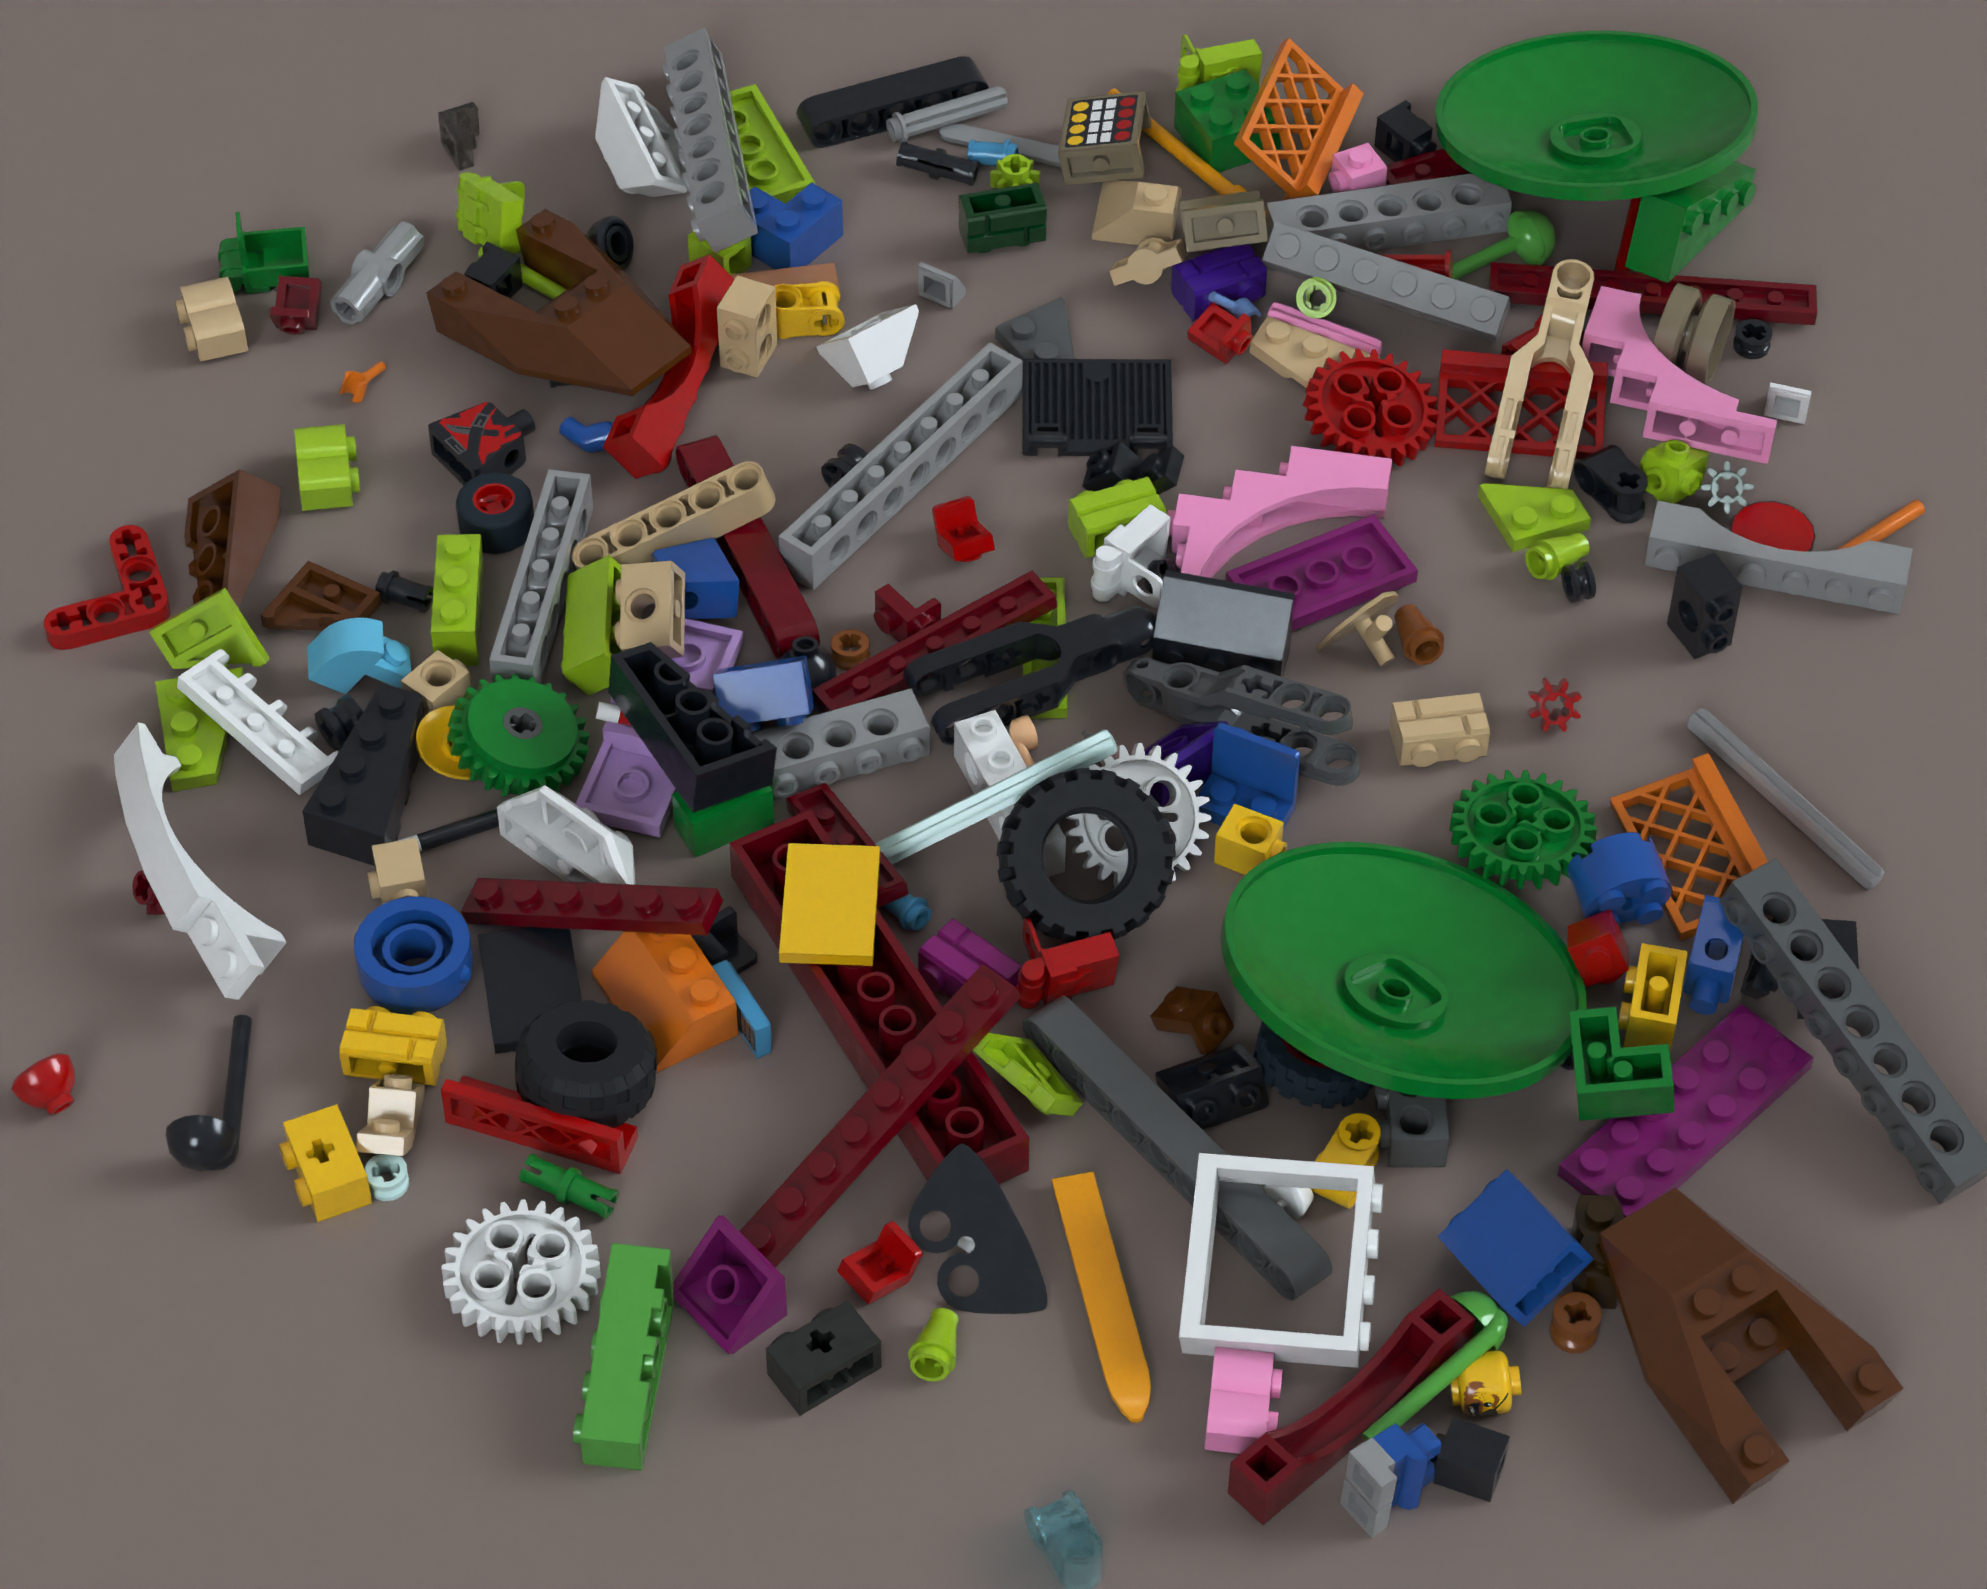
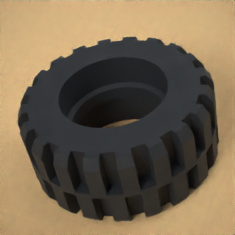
M1078 768L1050 776L1034 785L1028 792L1022 795L1013 805L1014 808L1009 816L1005 818L1001 828L1000 842L997 843L996 856L999 858V869L997 872L1000 883H1003L1007 893L1006 898L1012 908L1015 907L1021 914V919L1024 920L1029 917L1033 926L1043 932V935L1068 943L1111 932L1115 940L1127 935L1128 932L1140 927L1149 920V916L1155 909L1160 907L1166 897L1164 893L1168 884L1172 883L1175 871L1172 870L1173 857H1176L1175 843H1171L1169 830H1172L1167 817L1163 818L1157 808L1159 804L1153 796L1145 794L1139 788L1140 785L1130 778L1124 779L1117 776L1116 772L1105 769L1090 770L1089 768ZM1074 814H1095L1109 820L1123 835L1128 849V865L1121 882L1107 895L1093 900H1080L1063 894L1049 880L1043 864V848L1050 831L1061 820Z

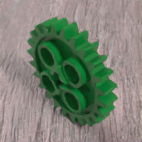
M1505 770L1503 780H1499L1496 776L1489 773L1486 785L1478 780H1474L1471 791L1462 789L1460 801H1454L1449 831L1452 832L1451 845L1458 846V858L1469 857L1468 868L1470 870L1482 866L1484 868L1483 878L1488 879L1494 874L1499 875L1501 886H1504L1509 879L1516 880L1518 889H1523L1526 881H1532L1537 889H1541L1543 879H1548L1557 886L1559 885L1561 874L1569 878L1567 868L1573 857L1579 853L1581 859L1593 852L1590 845L1595 842L1597 827L1594 826L1595 813L1587 812L1589 804L1587 800L1576 801L1578 790L1571 789L1563 792V781L1558 780L1550 785L1546 783L1545 773H1542L1537 780L1530 779L1528 770H1523L1521 778H1514L1509 770Z

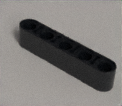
M961 56L811 96L800 103L796 114L811 143L815 147L825 148L887 131L886 120L892 118V114L895 112H899L901 115L989 89V86L975 62L970 57Z

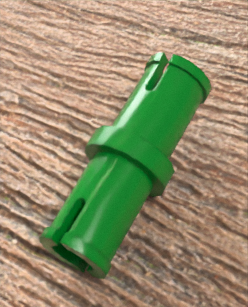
M532 1153L528 1156L524 1164L542 1173L537 1175L522 1168L519 1177L520 1182L555 1195L556 1201L565 1206L571 1202L600 1215L604 1219L611 1215L614 1208L597 1201V1197L616 1204L619 1196L618 1190L583 1177L582 1171L575 1167H570L567 1170L538 1157L536 1154Z

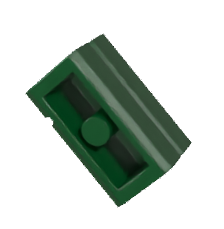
M1038 183L959 195V230L967 253H987L992 249L1010 246L1023 247L1034 242L1046 241L1047 208Z

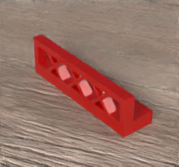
M464 1075L459 1082L446 1079L441 1088L446 1123L621 1174L638 1139L637 1126L623 1123L612 1128L579 1117L562 1115L545 1107L522 1101L520 1094L515 1090Z

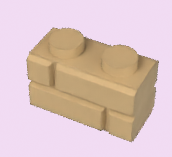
M1480 693L1392 703L1389 728L1399 766L1414 764L1417 767H1428L1439 761L1457 759L1460 762H1471L1478 757L1487 756L1490 727L1486 713H1484Z

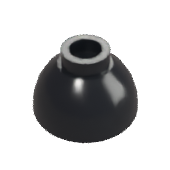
M617 216L604 217L595 222L588 230L586 236L624 271L630 264L634 250L633 237L629 227Z
M803 636L795 639L792 642V647L788 648L780 658L807 656L812 689L837 676L836 665L831 655L823 647L819 646L818 641L813 637Z

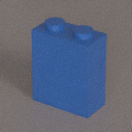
M1508 1169L1498 1178L1490 1181L1485 1186L1483 1192L1463 1212L1455 1215L1448 1226L1438 1235V1238L1495 1301L1523 1327L1594 1260L1537 1197Z

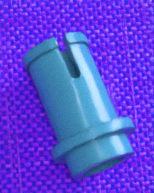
M1006 139L1004 143L970 140L968 146V160L978 161L979 165L997 166L998 159L1002 160L1008 155L1019 154L1018 144L1011 143L1010 139Z
M909 892L907 896L883 905L884 908L899 918L900 926L906 930H921L927 925L932 915L928 901L923 897L915 898Z

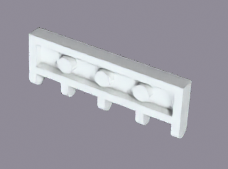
M223 649L217 650L178 676L177 688L299 795L322 780L339 752L337 750L326 756L313 744L318 736V732L309 726L299 732L282 717L287 710V705L279 699L268 705L251 690L257 682L253 675L246 673L238 679L225 668L224 665L228 662L229 655Z

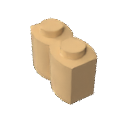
M228 277L179 287L182 299L175 300L174 302L180 325L188 323L187 327H183L188 352L196 350L198 359L201 362L248 351L243 321Z

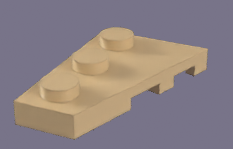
M1267 316L1250 343V353L1284 378H1293L1305 388H1307L1308 382L1313 377L1317 366L1323 368L1326 358L1329 357L1337 361L1339 353L1343 351L1352 359L1356 349ZM1361 350L1364 357L1370 356V353Z

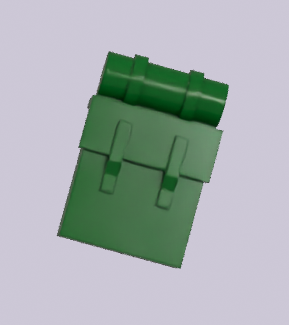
M235 212L237 237L222 240L218 251V260L221 267L219 278L228 277L233 292L240 290L242 284H244L246 294L270 292V287L278 286L279 276L310 278L305 226L244 232L240 212Z

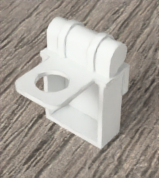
M1150 504L1128 525L1124 527L1120 524L1105 537L1104 546L1096 550V556L1093 558L1092 567L1094 575L1091 578L1092 596L1095 600L1106 602L1111 600L1117 593L1124 597L1129 592L1151 607H1159L1163 581L1159 576L1148 570L1147 566L1155 559L1163 560L1166 558L1170 516ZM1146 578L1153 588V594H1147L1142 591L1137 583Z

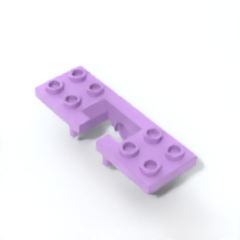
M685 619L684 657L671 659L690 674V682L698 689L703 691L708 689L716 696L713 674L719 669L734 667L744 643L743 631ZM611 697L610 704L617 705ZM606 721L602 729L603 743L575 804L580 808L591 810L604 825L660 838L673 809L672 793L677 792V790L632 726Z

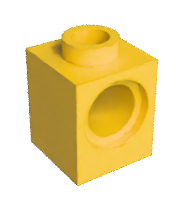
M1234 803L1216 834L1214 863L1246 875L1261 862L1287 850V842L1282 841L1284 822Z

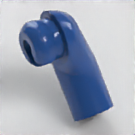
M568 417L561 423L559 432L583 451L596 453L605 450L603 446L613 423L607 421L585 426L575 418Z

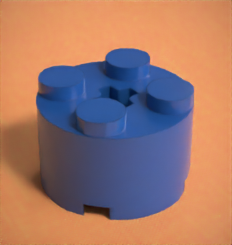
M1634 832L1611 835L1591 844L1593 852L1585 858L1581 859L1579 853L1572 858L1568 865L1567 873L1585 919L1609 909L1618 926L1621 923L1637 920L1641 925H1647L1659 920L1663 916L1661 907L1669 900L1672 894V886L1655 844L1650 837H1648L1647 841H1644L1639 833Z

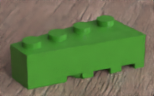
M612 1243L605 1288L602 1290L600 1299L598 1330H594L591 1343V1359H593L591 1372L586 1371L583 1380L582 1400L586 1401L584 1414L576 1415L573 1431L574 1444H581L583 1464L642 1470L675 1305L670 1249Z

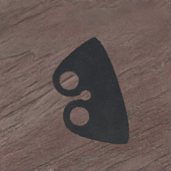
M963 1143L957 1145L939 1164L915 1200L908 1220V1228L912 1239L926 1252H946L956 1247L959 1239L965 1236L971 1237L974 1240L975 1247L971 1253L959 1252L949 1257L941 1265L937 1278V1285L941 1296L952 1307L972 1313L1023 1314L1044 1310L1047 1308L1048 1302L1046 1286L1031 1245L1010 1203L981 1158L969 1146ZM934 1210L945 1213L951 1223V1230L948 1236L938 1242L926 1239L920 1230V1222L923 1216ZM962 1265L973 1268L979 1277L977 1290L972 1295L966 1297L954 1294L948 1285V1277L951 1271Z

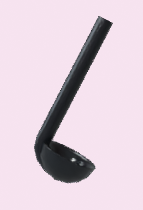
M237 1015L233 1019L223 1120L212 1116L191 1115L174 1120L166 1128L165 1136L169 1153L183 1167L198 1171L224 1170L233 1164L239 1149L252 1019L247 1015Z

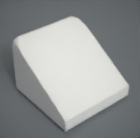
M1770 382L1764 416L1805 424L1812 391Z

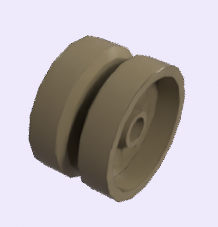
M1677 283L1666 303L1653 344L1678 368L1684 362V372L1708 386L1716 373L1729 338L1736 301L1713 294L1705 301L1701 309V291Z

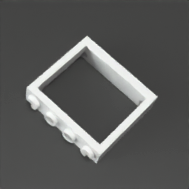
M1199 1153L1179 1331L1182 1353L1214 1356L1216 1346L1274 1353V1361L1358 1368L1360 1350L1369 1351L1371 1322H1363L1364 1305H1373L1375 1293V1276L1367 1275L1368 1258L1377 1259L1379 1249V1230L1371 1229L1372 1213H1381L1383 1205V1184L1375 1183L1374 1166ZM1220 1181L1357 1192L1343 1336L1205 1325Z

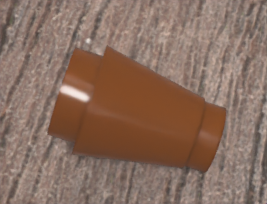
M1407 604L1400 607L1394 615V620L1405 657L1418 665L1433 663L1442 655L1444 650V636L1442 632L1415 605Z

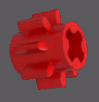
M1542 678L1544 687L1538 693L1535 691L1528 692L1530 698L1536 702V706L1527 711L1530 718L1542 715L1543 719L1540 727L1544 732L1550 728L1551 724L1558 725L1563 732H1566L1567 726L1565 722L1571 717L1575 719L1581 718L1580 713L1573 707V703L1578 702L1582 697L1579 692L1566 693L1569 682L1565 678L1560 680L1558 686L1551 685L1546 678ZM1559 696L1564 707L1562 709L1554 708L1550 714L1545 703L1547 700L1555 701Z

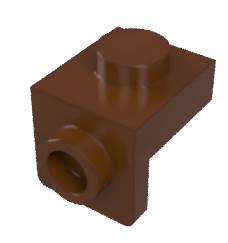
M1176 986L1174 990L1165 996L1164 1001L1150 1016L1157 1030L1191 1035L1200 1054L1203 1055L1213 1053L1234 1028L1233 1022L1218 993L1214 991Z

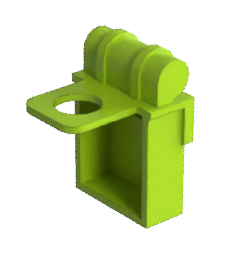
M1187 34L1182 35L1180 64L1177 69L1178 86L1175 90V96L1177 91L1244 69L1247 70L1259 86L1262 52L1255 39L1200 49L1194 48Z
M472 172L459 174V184L457 185L456 192L458 194V209L456 210L455 217L457 219V229L463 232V237L475 245L480 243L484 245L486 242H489L512 254L520 253L521 249L516 229L522 225L525 185L520 181L499 184L492 180L491 176L481 177Z

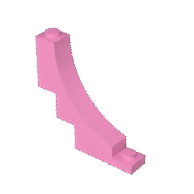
M1601 286L1584 333L1582 350L1588 361L1608 363V376L1614 377L1610 403L1647 411L1643 432L1644 438L1663 442L1680 440L1687 443L1690 448L1768 464L1777 420L1738 412L1739 399L1721 393L1699 382L1671 363L1656 348L1643 328L1639 308L1641 294Z

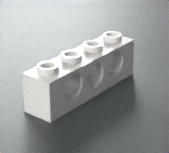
M996 710L954 723V757L974 794L1027 768ZM1013 805L987 817L999 841L1002 834V825L1005 818L1009 816L1014 808ZM1058 823L1050 831L1043 848V864L1048 877L1065 872L1066 837Z

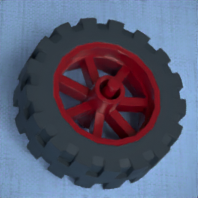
M1262 1021L1253 1057L1263 1066L1264 1082L1271 1088L1274 1086L1280 1090L1279 1094L1289 1100L1292 1097L1299 1099V1104L1312 1107L1314 1103L1321 1104V1107L1324 1109H1333L1335 1104H1341L1343 1107L1354 1104L1356 1098L1362 1100L1368 1095L1369 1088L1372 1089V1084L1335 1071L1307 1056L1277 1035Z

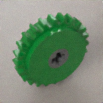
M499 674L495 675L493 683L489 684L486 680L481 679L477 689L469 686L466 688L464 697H458L448 722L450 728L447 741L453 742L450 750L451 755L461 756L458 763L459 769L468 768L471 771L469 779L472 782L479 779L485 784L484 789L487 791L494 788L501 791L502 797H507L509 793L519 796L539 787L547 786L558 793L561 784L567 787L571 785L574 775L578 776L585 762L589 751L587 743L590 737V732L584 731L586 719L575 717L579 708L577 704L568 705L565 701L567 694L564 692L556 693L552 690V684L542 685L537 683L535 677H530L529 680L519 679L517 674H513L511 679H503Z

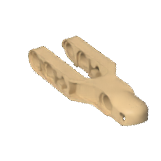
M1568 259L1556 264L1551 277L1539 333L1511 356L1484 472L1485 476L1505 480L1530 369L1542 362H1555L1562 365L1569 372L1571 381L1546 487L1568 489L1594 376L1593 370L1580 346V338L1594 281V272L1585 262Z

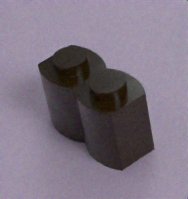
M1581 1195L1576 1204L1571 1235L1594 1260L1573 1279V1292L1590 1295L1598 1302L1601 1309H1616L1619 1301L1597 1236L1600 1232L1624 1219L1623 1210L1616 1196Z

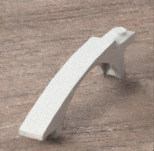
M138 722L114 754L115 776L125 823L144 874L172 929L188 933L224 997L239 1000L256 977L265 971L287 942L280 932L257 919L221 891L200 870L184 850L169 825L162 802L163 784L167 777L180 769L181 764L177 757L163 754L147 726Z

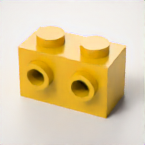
M1641 943L1637 967L1629 965V971H1627L1623 993L1632 994L1631 1003H1621L1618 1027L1620 1030H1626L1623 1048L1669 1044V1051L1671 1052L1688 951Z

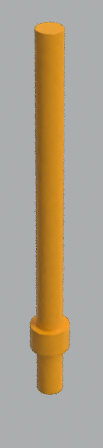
M1114 88V89H1111V90L1107 93V95H1108V94H1118V93H1121V92L1118 91L1116 88ZM1150 117L1151 128L1141 129L1220 195L1247 191L1241 185H1233L1153 118Z

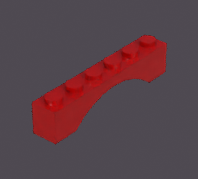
M710 254L681 265L668 294L672 325L691 346L692 353L665 372L655 393L642 406L616 416L603 448L635 479L652 473H660L670 464L672 451L678 437L684 431L687 415L691 406L697 400V391L703 377L710 368L709 362L716 346L719 344L717 307L734 279Z

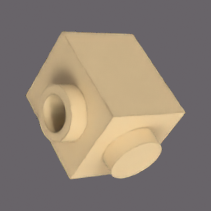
M417 838L372 845L376 871L367 872L372 899L381 898L383 905L389 901L404 897H428Z

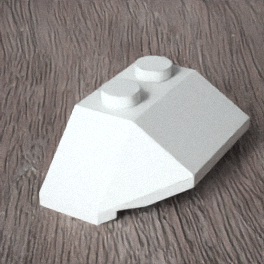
M605 77L601 83L595 139L618 187L629 194L638 193L650 197L688 192L682 178V174L686 170L678 156V151L682 150L675 137L674 129L657 108L643 99L645 94L638 85Z
M542 786L513 797L497 806L500 835L563 881L635 885V867L631 841L622 832H614L601 823L597 816L588 808H580L568 798L547 786Z

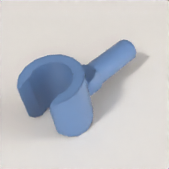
M1214 291L1209 294L1208 299L1211 302L1227 309L1229 314L1237 319L1243 313L1249 317L1254 314L1259 317L1262 315L1247 298L1243 297L1234 301Z

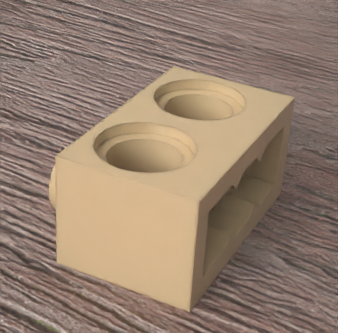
M737 275L717 307L720 367L758 378L778 346L775 286Z

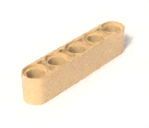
M753 461L739 463L584 538L573 548L571 554L572 561L577 570L608 555L620 565L651 562V554L655 550L708 538L716 539L765 515L775 504V493L763 468L758 463Z

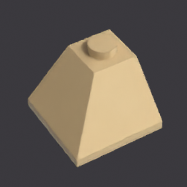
M1117 180L1103 182L1092 231V240L1140 245L1142 241L1152 237L1160 238L1165 242L1173 241L1182 188L1135 181Z

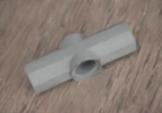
M401 221L399 225H393L372 251L364 249L358 253L352 265L350 278L330 300L332 311L340 317L342 322L353 326L356 322H362L383 295L391 297L398 292L404 279L405 269L425 246L424 236L416 230L413 224Z

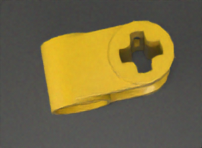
M821 281L808 284L774 285L776 293L777 338L787 339L815 335L830 336L838 333L844 327V314L838 308L841 298L840 292L835 284ZM822 293L826 294L825 303H823ZM823 315L826 317L827 324H823Z
M1354 1113L1346 1116L1340 1122L1326 1148L1318 1155L1315 1162L1375 1167L1379 1160L1378 1143L1381 1137L1378 1122L1370 1115L1363 1113ZM1311 1188L1312 1192L1348 1209H1351L1356 1203L1357 1192Z

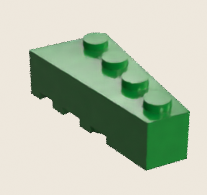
M1734 161L1717 174L1695 184L1662 194L1642 197L1625 267L1668 283L1751 203L1756 190V186L1753 184L1756 169Z

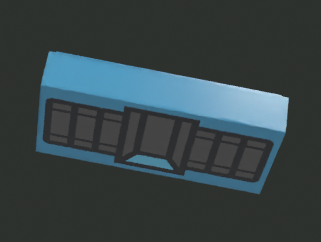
M724 960L713 965L712 967L736 1001L738 1031L757 1059L771 1053L772 1032L770 1021L730 962Z

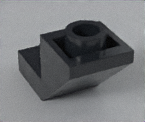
M1119 441L1106 449H1098L1090 456L1086 464L1087 471L1082 487L1087 491L1095 492L1113 487L1122 480L1130 479L1134 481L1149 477L1156 489V494L1159 495L1177 485L1184 455L1176 447L1171 446L1158 454H1150L1142 461L1124 443Z

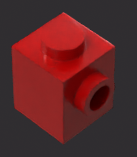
M1610 909L1568 926V951L1586 987L1597 983L1602 985L1610 984L1629 971V947Z

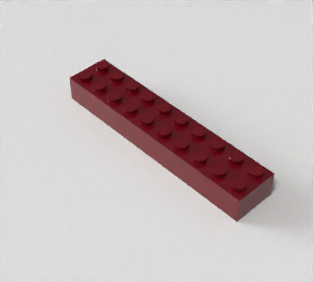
M811 809L729 842L731 877L778 950L780 946L788 843L834 845ZM878 909L876 910L873 966L787 963L868 1089L943 1008ZM972 1051L897 1133L927 1181L944 1158L957 1145L962 1143L969 1146L981 1158L998 1184L1029 1171L1030 1138Z

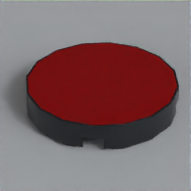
M1776 501L1756 502L1743 507L1734 515L1730 526V531L1759 544L1785 550L1812 552L1816 537L1813 524L1804 513L1791 505Z

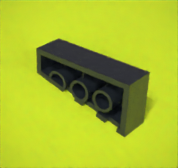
M384 683L380 684L302 811L308 845L375 866L372 845L398 840L403 808L408 802L412 774L416 771L420 756L415 738L419 723L425 717L422 695Z

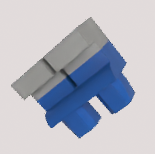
M1395 1423L1349 1452L1340 1504L1371 1538L1387 1529L1391 1508L1395 1505L1407 1510L1418 1507L1422 1488L1434 1481L1436 1470L1430 1459L1440 1453L1442 1445L1440 1440L1424 1423L1419 1424L1407 1433H1404Z

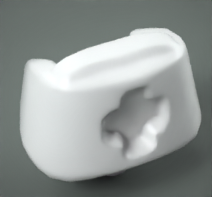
M1265 1185L1263 1189L1293 1219L1302 1217L1314 1199L1311 1188Z

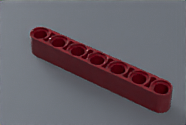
M717 435L676 446L675 448L677 464L688 488L734 466ZM759 517L716 538L717 544L739 579V588L774 656L779 660L785 651L792 647V642L803 636L815 638L820 646V635L815 619L762 518Z

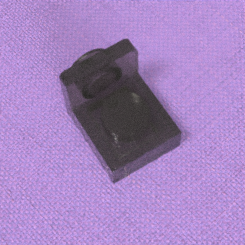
M470 102L438 112L440 141L459 171L474 167L472 150L477 148L475 137L480 134L476 104Z

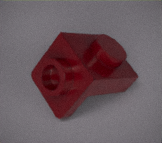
M279 276L275 307H270L269 314L276 328L288 334H303L304 330L317 331L322 290L320 279Z
M888 583L875 591L874 619L883 633L891 634L900 642L941 620V603L936 598H932L915 609Z

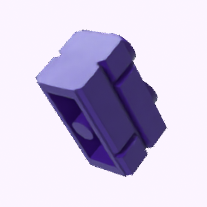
M1249 244L1224 247L1173 265L1171 290L1179 304L1183 305L1184 311L1194 321L1212 303L1208 297L1213 291L1230 300L1237 301L1244 297L1252 303L1256 302L1266 294L1267 270L1257 255L1255 256L1254 250Z

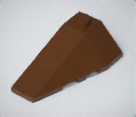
M239 469L188 498L184 537L186 546L193 549L194 559L188 565L190 575L197 578L198 584L193 595L194 604L226 588L239 608L277 527L281 514L279 506L280 487Z

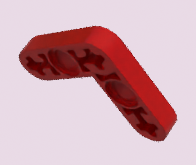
M124 525L114 530L109 537L112 558L123 591L58 607L51 610L45 616V634L48 643L52 647L60 650L73 649L151 629L169 618L170 605L168 595L148 535L143 528L136 525ZM133 544L137 555L129 557L126 545ZM137 571H146L151 574L142 581H132L129 579V576ZM150 595L154 607L147 609L144 605L143 597ZM105 612L118 614V617L111 622L103 623L96 620L100 614ZM88 619L89 625L84 626L83 620ZM68 626L69 629L61 631L60 627Z

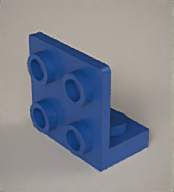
M1219 722L1214 729L1211 774L1197 796L1209 797L1210 801L1199 806V812L1212 816L1209 822L1221 826L1235 803L1284 822V829L1296 807L1300 752L1283 743L1273 742L1249 733L1245 729Z

